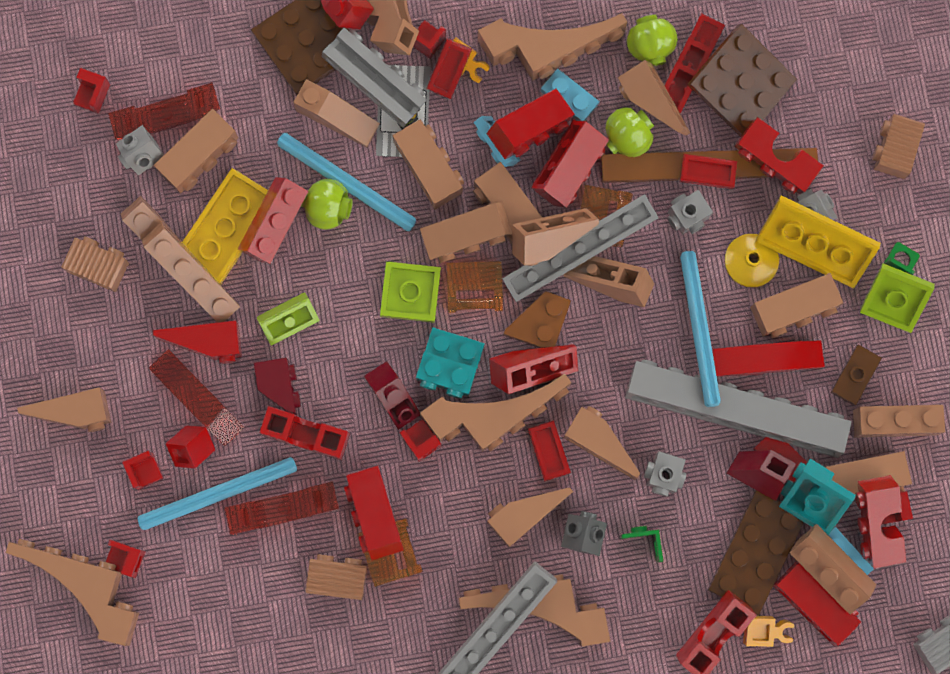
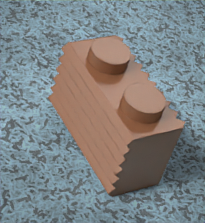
M893 114L889 120H884L879 134L884 136L881 146H876L872 156V160L876 161L874 170L900 177L901 179L909 176L925 123Z
M85 236L83 240L74 238L61 268L65 272L116 292L129 265V262L123 258L124 253L112 247H109L108 251L99 248L97 241Z
M317 554V560L310 559L305 593L363 600L367 566L361 565L362 560L345 558V563L333 562L334 556Z

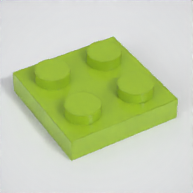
M386 261L380 317L435 323L441 267Z
M882 264L860 308V313L912 333L934 290L935 284Z

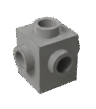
M143 125L116 143L121 153L118 155L119 160L126 169L131 167L137 175L150 169L164 156L156 140Z
M810 189L797 196L798 204L832 220L837 218L832 209L834 208V203L827 193L824 194L822 189L815 193Z
M697 190L689 196H686L684 193L671 201L673 206L668 211L670 215L668 216V221L675 231L679 229L682 235L688 231L694 234L705 226L704 221L711 217L713 211L700 191Z
M657 452L653 463L648 462L644 478L648 479L646 486L653 487V493L668 497L669 493H675L677 488L682 489L686 479V473L682 472L686 460L663 452ZM662 471L668 474V479L662 477Z

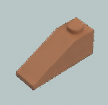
M644 60L617 77L621 83L619 90L627 101L630 100L678 133L685 136L690 134L688 127L653 64Z
M307 79L293 102L296 112L366 148L380 123L331 91Z
M587 208L512 224V254L524 266H534L539 262L550 260L599 224V219Z
M596 256L563 274L564 277L613 299L640 307H645L654 287V282L646 268Z
M100 387L17 408L18 413L23 416L88 429V432L105 429L104 424L112 423L105 391Z
M590 406L587 409L581 407L563 438L636 480L640 472L608 423L601 418L603 414Z
M569 487L509 502L504 507L500 503L488 513L491 518L487 523L509 548L573 491Z

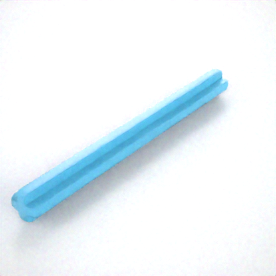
M283 133L278 139L277 144L280 148L327 179L339 181L346 187L348 193L404 230L411 231L415 226V217L289 134Z
M694 251L682 252L680 259L704 403L706 407H715L719 405L721 399L697 258Z
M289 457L139 515L137 517L139 526L142 530H147L297 471L296 463L293 458Z

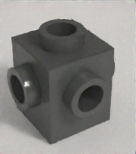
M581 511L580 516L568 514L561 547L600 556L607 523L596 520V514Z

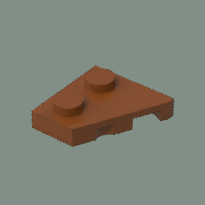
M545 291L505 329L503 336L537 348L555 346L571 300Z

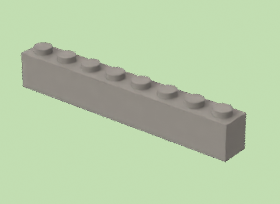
M650 360L636 361L633 366L625 395L626 399L757 436L769 437L835 458H839L845 452L852 421L845 420L841 414L829 412L828 415L817 412V408L809 405L798 407L791 405V401L785 398H766L762 392L756 390L745 392L738 390L736 385L722 382L721 385L718 384L721 399L719 405L706 407L700 375L688 376L684 374L683 370L669 367L668 370L657 367V363Z

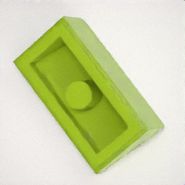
M305 292L257 316V320L271 346L320 321Z

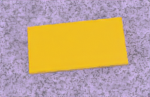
M231 168L182 242L220 285L242 254L238 247L268 192L267 189Z
M782 195L755 241L824 275L831 273L833 279L853 289L876 255L881 244Z

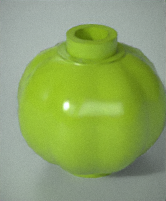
M656 14L637 19V25L630 29L627 36V46L630 53L637 60H646L653 64L654 67L665 64V58L677 46L678 39L675 28L669 21L658 19Z
M628 107L617 109L606 121L605 130L609 139L606 145L613 154L619 152L628 157L640 156L647 152L652 145L654 136L650 129L654 125L642 110L636 113L632 108Z
M323 179L310 187L301 207H304L306 218L311 225L319 229L328 230L339 226L343 219H349L353 201L352 198H348V191L342 183L333 179Z

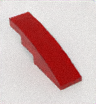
M702 13L664 85L680 114L692 92V89L687 84L709 59L725 27V24Z
M821 340L712 349L717 377L761 375L825 367Z

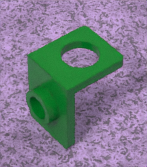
M897 242L883 264L913 275L915 271L912 269L920 255L902 243ZM898 252H904L909 256L910 261L907 266L894 259Z
M647 526L630 528L631 533L619 535L620 540L653 536L656 563L664 562L659 529L648 531Z

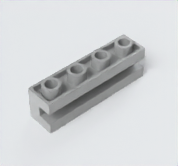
M343 28L336 39L322 52L321 57L404 128L426 102L427 99L423 97L425 95L424 91L414 83L412 85L407 83L403 79L404 74L393 65L389 67L382 61L384 57L375 48L368 49L361 43L363 39L357 32L352 29L348 31Z

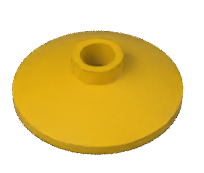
M745 234L737 237L731 242L725 253L727 273L736 283L745 287L754 288L765 285L775 276L779 267L778 252L755 242L758 234ZM755 254L758 257V262H750L749 255Z

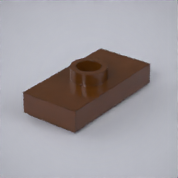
M859 344L856 345L830 393L856 406L882 357Z

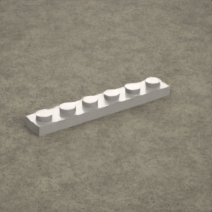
M644 194L600 220L596 227L550 260L539 262L534 266L525 265L502 279L514 300L518 302L659 217Z
M534 561L438 674H478L557 583V578Z

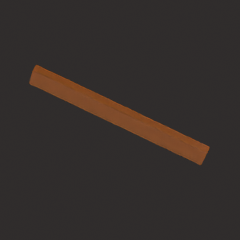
M817 148L772 149L775 157L784 162L790 161L796 152L804 150L818 161ZM739 150L644 153L636 157H628L623 154H603L601 156L602 183L679 181L683 154L738 161L736 179L770 177L759 170L761 166L755 161L748 162L737 154Z

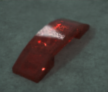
M212 82L188 89L186 94L139 108L135 106L110 112L108 115L116 140H120L142 125L150 134L193 122L203 118L210 110L218 111L221 108Z
M169 349L149 367L152 373L224 446L245 428Z
M332 481L262 500L224 507L229 533L234 535L339 509L334 482Z

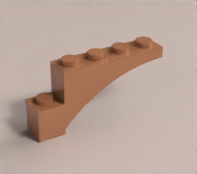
M367 0L374 8L366 20L371 26H375L370 41L385 53L410 56L419 30L412 25L407 0Z
M621 13L606 21L585 27L564 30H542L505 23L500 18L478 30V41L493 67L499 63L501 65L509 63L517 54L533 81L539 77L540 79L549 77L554 73V69L562 65L564 67L570 66L577 61V57L584 53L589 55L600 49L601 44L609 40L610 42L617 41L624 35L627 20Z
M141 195L121 213L122 221L142 240L143 247L217 323L224 322L240 308L239 303L198 261Z
M564 374L532 393L493 403L446 401L442 396L423 410L420 416L440 442L444 439L448 442L461 433L459 428L463 426L482 452L487 448L491 452L503 443L501 438L508 432L514 435L526 426L523 421L532 415L534 418H537L548 409L545 404L553 398L558 402L569 393L567 388L572 382Z
M19 539L18 543H8L5 553L24 559L42 568L73 593L94 622L99 632L97 639L130 646L139 612L132 611L133 605L117 601L116 606H113L122 576L121 572L115 571L116 565L100 561L98 566L89 564L88 557L74 553L72 558L61 556L62 550L46 546L45 550L42 551L34 548V542Z
M563 574L554 576L557 578V583L533 609L530 615L540 617L567 631L580 641V646L582 647L610 642L605 609L597 608V603L580 606L581 612H576L571 580H564ZM508 584L492 586V592L481 594L480 589L464 591V597L459 598L460 609L495 608L510 590L508 589Z

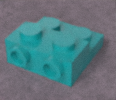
M432 327L416 375V381L421 382L420 387L435 391L436 387L447 390L446 394L454 398L462 399L463 395L469 397L485 343Z
M809 459L806 465L800 462L792 475V477L796 478L794 483L788 480L780 494L784 498L779 507L811 527L817 524L829 535L856 495L832 481L835 473Z

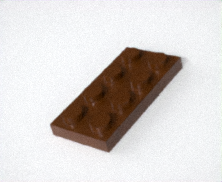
M756 490L707 590L721 598L730 590L748 604L756 615L759 616L804 522L780 508V501H775Z

